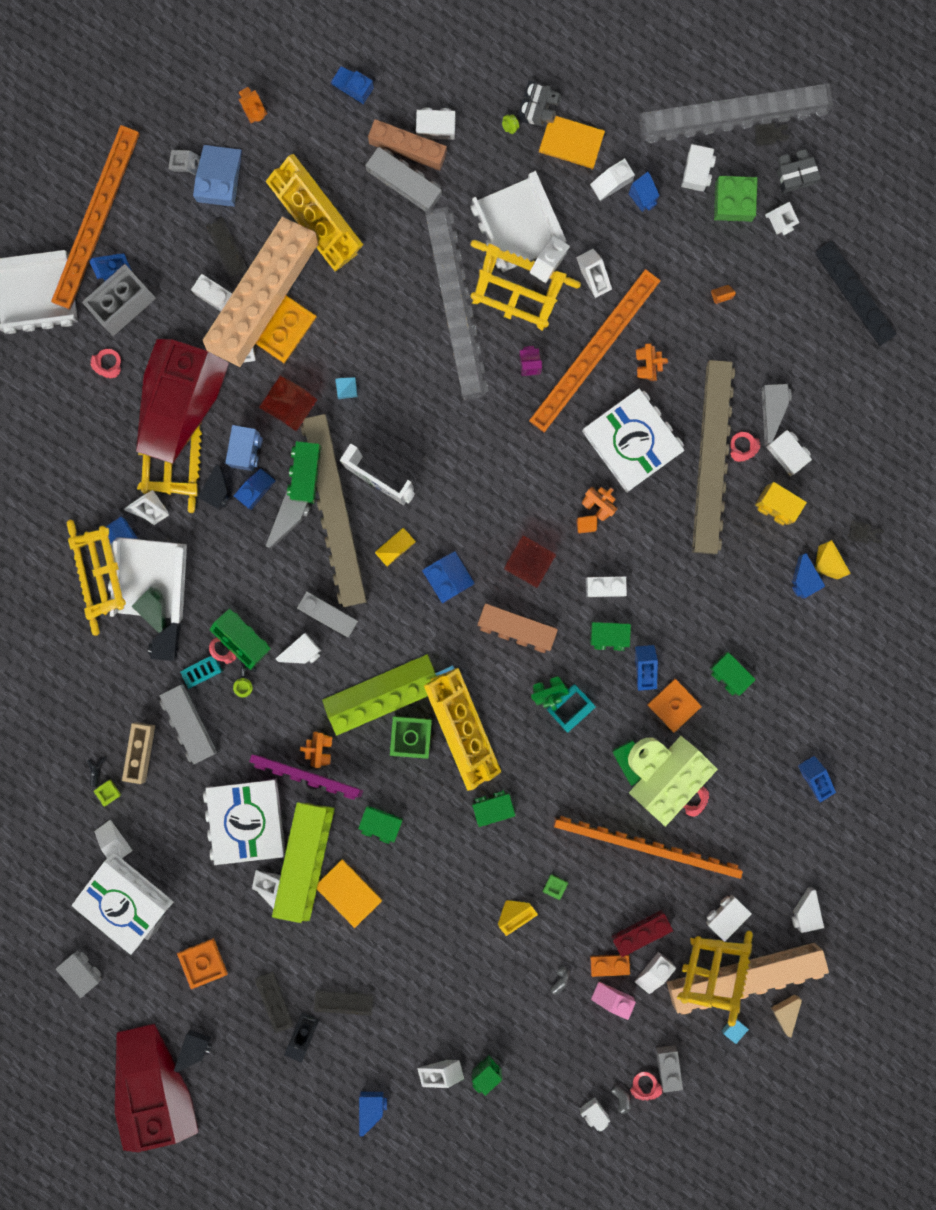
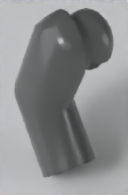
M564 966L558 968L557 975L560 978L550 988L554 995H558L568 984L570 971Z
M615 1084L611 1089V1093L619 1098L617 1108L619 1113L626 1114L631 1109L630 1095Z

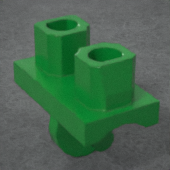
M558 676L550 679L551 688L545 690L543 683L533 685L534 694H531V697L536 705L543 704L544 708L551 706L552 710L555 711L557 710L556 704L562 702L561 697L569 695L567 687Z

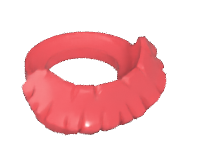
M104 349L97 355H92L91 367L96 373L106 378H116L120 374L121 359L116 351ZM106 354L114 355L117 360L115 366L109 369L101 367V359Z
M747 432L735 434L730 442L731 457L738 462L752 458L760 449L759 439L754 438ZM745 437L749 440L750 450L748 452L742 453V451L736 449L735 441L737 438Z
M217 637L210 642L209 651L214 659L224 661L226 664L236 660V656L230 650L224 656L216 653L214 646L216 642L220 641Z
M703 786L697 792L701 798L700 804L698 806L686 804L683 807L687 815L695 817L705 809L709 799V792Z
M641 1072L635 1076L633 1087L630 1091L636 1099L652 1100L662 1094L661 1085L653 1074ZM642 1076H648L652 1079L653 1088L651 1093L645 1094L640 1089L638 1083Z

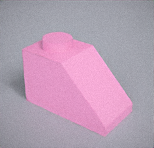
M599 981L591 997V1000L627 1020L636 1003L634 997Z

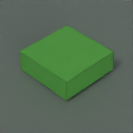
M550 874L542 892L560 900L568 882Z

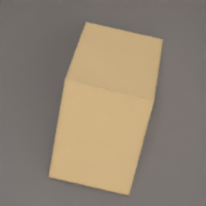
M793 995L771 1007L780 1026L788 1037H792L802 1002L801 998L797 995Z

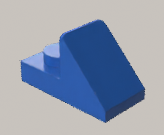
M124 253L95 257L89 261L97 279L103 278L104 281L110 278L124 264L131 270Z

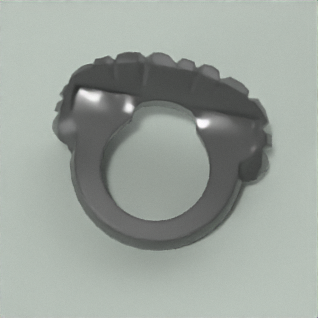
M324 767L308 770V772L330 779V773ZM302 779L303 788L310 793L312 798L320 799L327 792L324 786L317 789L309 788L306 785V780Z

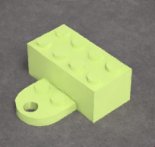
M682 736L669 749L655 738H645L633 746L628 757L629 766L642 778L629 794L666 827L718 769ZM644 749V752L639 755V752Z

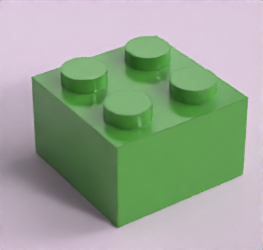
M719 176L715 182L714 220L752 222L756 216L757 177Z
M393 716L390 756L429 759L432 719Z

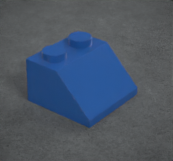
M456 552L445 556L422 570L442 604L475 584Z

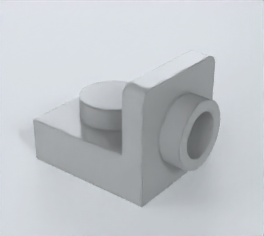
M171 150L168 169L196 175L201 157L187 150Z

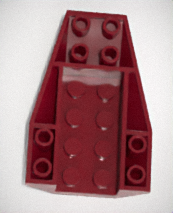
M156 339L143 376L136 452L174 464L217 400L229 367V362L206 350L172 339Z
M155 1023L116 1033L115 1116L123 1151L142 1152L176 1144L199 1133L191 1094L180 1072L174 1071L176 1064Z

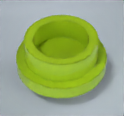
M505 115L502 126L506 132L514 134L519 128V122L514 115Z
M240 678L234 683L233 690L237 696L247 697L251 694L253 686L250 680Z

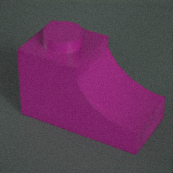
M534 346L523 347V350L519 352L521 376L540 375L542 361L539 348L534 349Z

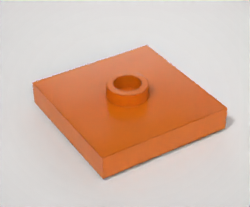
M676 679L670 682L647 704L673 733L702 707Z
M214 938L177 953L191 989L228 974Z

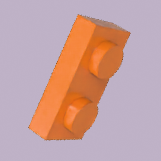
M629 954L622 958L620 955L590 956L592 977L630 975Z

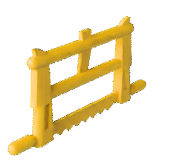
M477 240L471 241L472 247L486 251L482 270L479 269L480 274L476 290L470 295L471 299H473L472 304L481 302L504 311L503 317L511 319L512 315L537 324L538 329L543 331L544 327L549 326L547 320L554 304L558 301L556 297L563 282L577 289L581 286L579 281L566 277L567 274L555 271L549 278L552 280L545 296L492 275L497 258L531 271L535 261L530 262L528 258L524 260L521 255L517 257L515 253L510 254L508 250L505 252L501 251L500 248L492 244L487 246V244ZM488 282L513 291L508 305L484 296ZM520 294L543 303L539 317L515 308Z
M200 425L191 437L189 483H172V464L168 462L164 464V481L149 482L151 457L138 453V455H143L142 481L138 484L137 490L141 489L143 494L153 490L169 495L171 493L189 495L188 512H195V496L198 497L197 478L200 477L198 474L200 470L198 464L201 463L198 459L201 456L198 451L201 449L199 443L202 442L199 437L202 435Z
M70 519L67 521L68 532L71 536L68 538L70 549H73L75 553L74 560H76L77 573L79 574V581H81V588L83 589L82 594L84 595V602H86L87 607L84 608L86 619L90 620L92 634L97 636L100 631L95 617L101 614L107 615L108 612L115 609L123 610L124 605H126L122 597L116 571L119 570L118 563H114L108 537L109 528L100 526L98 531H86L84 535L76 536L75 523ZM99 540L102 542L107 566L104 567L100 566L95 544ZM85 545L89 546L94 568L92 570L93 576H96L102 602L96 605L92 603L80 547ZM109 573L115 598L113 600H108L103 574Z
M747 931L743 943L702 939L700 936H696L695 939L691 938L690 942L693 948L689 965L683 964L682 972H687L683 991L677 995V999L681 1000L683 1004L689 1002L709 1008L716 1007L730 1011L728 1025L731 1027L735 1026L737 1015L740 1013V998L744 997L742 992L745 991L744 986H746L744 981L747 980L745 975H748L747 969H749L748 964L750 963L748 957H750L752 951L753 933ZM700 949L715 951L711 970L696 966ZM722 953L740 956L732 998L714 995ZM694 974L709 977L706 994L691 992Z

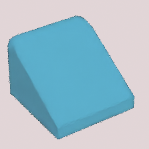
M737 1019L735 1026L731 1027L727 1023L721 1031L726 1037L737 1044L749 1029Z

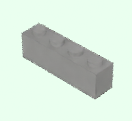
M378 147L365 165L367 172L429 214L442 196L441 187L434 181L429 182L426 180L424 174L420 171L410 169L409 164L404 160L394 158V154L388 149L384 148L383 150Z
M179 685L159 695L162 709L164 711L167 710L170 716L168 717L172 728L175 727L178 732L176 736L181 745L184 744L187 750L185 755L188 761L196 764L216 754L217 751L184 685Z

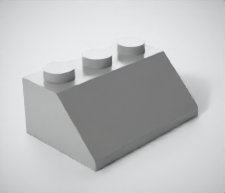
M124 264L82 303L101 325L114 336L156 298Z

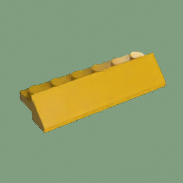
M294 154L289 155L280 168L274 169L266 183L295 221L316 233L318 241L316 248L332 269L337 271L358 255L357 252L363 246V243Z
M459 668L431 678V681L424 685V688L467 791L474 790L484 781H490L501 773L500 767Z

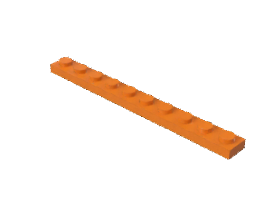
M120 125L51 302L68 310L72 308L140 134L135 130Z
M646 269L529 420L530 423L545 433L661 280Z
M564 816L554 820L553 826L555 828L739 879L742 877L743 871L738 868L739 865L727 862V865L721 864L719 859L709 857L708 860L703 859L701 854L695 852L685 854L682 853V849L677 847L667 849L664 848L662 843L654 841L653 844L645 843L646 839L636 836L634 839L627 838V834L618 831L615 834L609 833V829L597 826V829L591 828L589 823L579 821L578 824L573 823L571 818Z

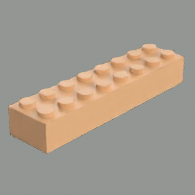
M284 217L280 219L204 337L203 343L208 352L241 367L317 247L318 241L314 231Z
M811 943L749 960L748 975H745L747 980L744 981L746 983V986H744L745 991L742 992L744 997L740 999H745L749 997L748 994L766 993L767 989L771 988L782 989L786 987V984L793 982L794 984H801L808 978L820 979L824 977V974L829 973L823 950L816 943ZM739 963L719 968L714 995L732 998ZM694 974L691 992L706 994L709 977ZM686 977L667 982L671 1001L677 1013L688 1014L692 1012V1009L709 1008L689 1002L683 1004L681 1000L677 999V995L683 991Z

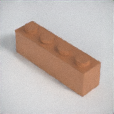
M376 119L368 135L369 144L381 149L386 148L394 154L439 171L447 154V146Z
M488 604L484 605L477 625L481 627L480 631L491 634V631L499 633L498 637L508 641L510 637L517 639L516 643L525 647L528 644L534 645V650L545 653L546 650H551L558 630Z

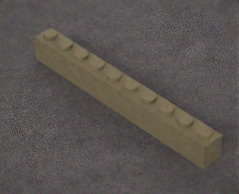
M709 360L706 364L692 553L715 555L718 554V550H721L722 540L719 539V531L722 532L723 520H720L721 512H724L725 502L722 501V493L726 491V482H723L724 474H727L728 464L725 463V455H728L729 444H726V438L730 435L731 427L728 425V417H731L732 406H729V400L733 397L731 379H734L735 368H732V362Z
M323 414L303 419V424L300 425L302 435L306 436L308 443L321 445L316 492L319 493L320 499H317L319 511H323L324 518H321L322 528L327 530L328 536L325 537L327 548H331L332 555H329L331 567L334 566L336 574H333L335 586L339 585L340 592L337 593L338 602L343 604V607L367 603L327 416Z

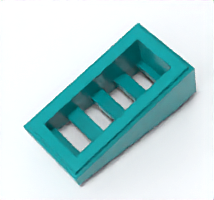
M210 656L184 669L180 673L188 689L222 673L223 670L218 660ZM208 662L211 663V665H212V667H213V669H214V672H211V670H210V668H209V666H208V664H207ZM202 665H204V667H205V669H206V671H207V673H208V675H206V676L204 675V673H203V671H202V669H201V667H200V666H202ZM196 668L201 676L200 679H198L194 671V669ZM188 672H191L195 680L193 683L187 674Z

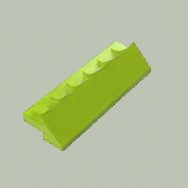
M427 654L323 699L327 717L336 736L427 697L424 685L429 683L431 678L436 677L435 670Z
M297 802L273 908V918L297 923L310 921L333 818V807Z

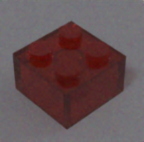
M280 375L259 408L279 422L297 431L317 399L305 389Z
M522 536L503 570L537 589L556 554L529 538Z

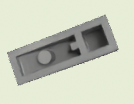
M788 384L764 385L761 388L765 445L772 443L791 400V389H788Z
M286 492L266 547L272 549L303 520L304 516L307 517L311 509L309 503L291 501L290 496H287Z
M306 592L297 609L348 638L358 622L310 592Z

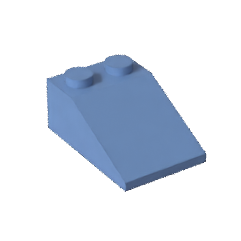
M208 145L203 146L193 193L197 202L235 207L242 150Z

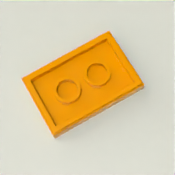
M556 116L554 123H547L539 153L593 169L605 131Z
M286 295L255 344L285 364L317 316Z
M343 859L317 885V890L354 928L382 902V899Z

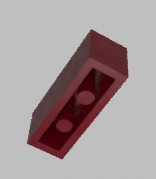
M660 910L612 935L611 938L622 958L673 932V929L664 912Z

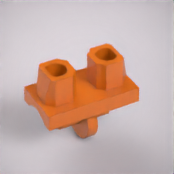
M246 87L239 91L241 97L239 102L250 123L261 121L267 115V112L256 90L251 92L250 88Z
M645 344V347L636 350L637 360H646L645 367H637L638 378L657 381V371H663V364H667L668 359L662 358V352L655 353V346H652V344Z
M591 487L585 493L586 496L582 504L587 509H590L595 503L601 507L595 514L601 521L612 516L617 510L611 504L616 500L611 495L612 488L606 491L601 487L597 492Z
M313 732V739H307L306 747H300V751L305 752V759H311L310 766L321 768V766L330 765L331 756L330 754H322V746L331 747L332 737L321 732Z

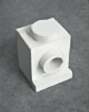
M790 202L765 214L766 218L769 217L776 234L782 232L785 235L794 230L792 226L799 223Z
M595 1097L579 1108L582 1117L586 1116L585 1120L590 1127L594 1126L597 1131H602L608 1126L610 1122L609 1116Z

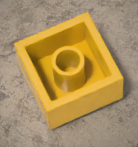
M773 482L765 487L755 506L759 507L757 510L760 513L772 515L775 517V522L784 526V524L788 525L796 521L807 502Z

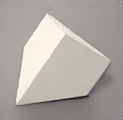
M153 490L124 509L148 520L153 525L169 516L168 511Z
M256 870L252 889L257 891L274 908L281 875Z

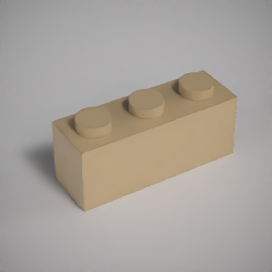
M139 722L132 723L122 781L137 784L146 782L155 725Z

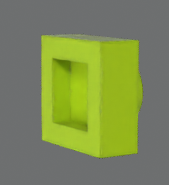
M112 780L107 781L94 790V793L104 807L121 796Z

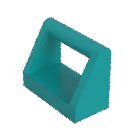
M575 684L568 689L569 695L561 697L562 702L556 704L558 709L576 692L584 699L586 704L568 721L563 723L554 713L555 711L552 710L551 706L546 709L567 733L596 708Z

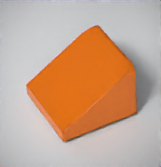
M729 285L711 290L714 303L716 304L733 299L736 294Z
M597 516L578 517L576 519L578 533L595 532L597 530Z

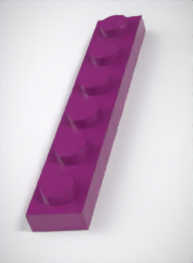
M251 755L249 762L254 763L255 768L265 770L267 767L273 769V774L283 776L285 773L291 775L290 779L301 782V779L308 781L307 785L319 788V785L326 787V791L334 794L340 791L344 793V797L355 800V797H362L363 789L259 755Z

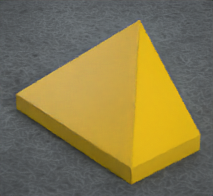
M402 528L375 553L388 567L416 541Z
M832 540L818 546L815 569L818 573L834 579H840L851 574Z
M507 900L505 901L498 926L507 936L536 917L538 913L530 903Z

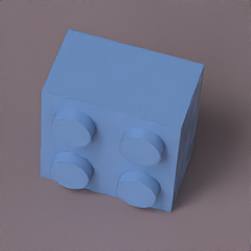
M232 425L226 457V464L228 466L248 471H254V467H258L259 456H257L258 448L261 449L263 438L260 437V433L256 429Z

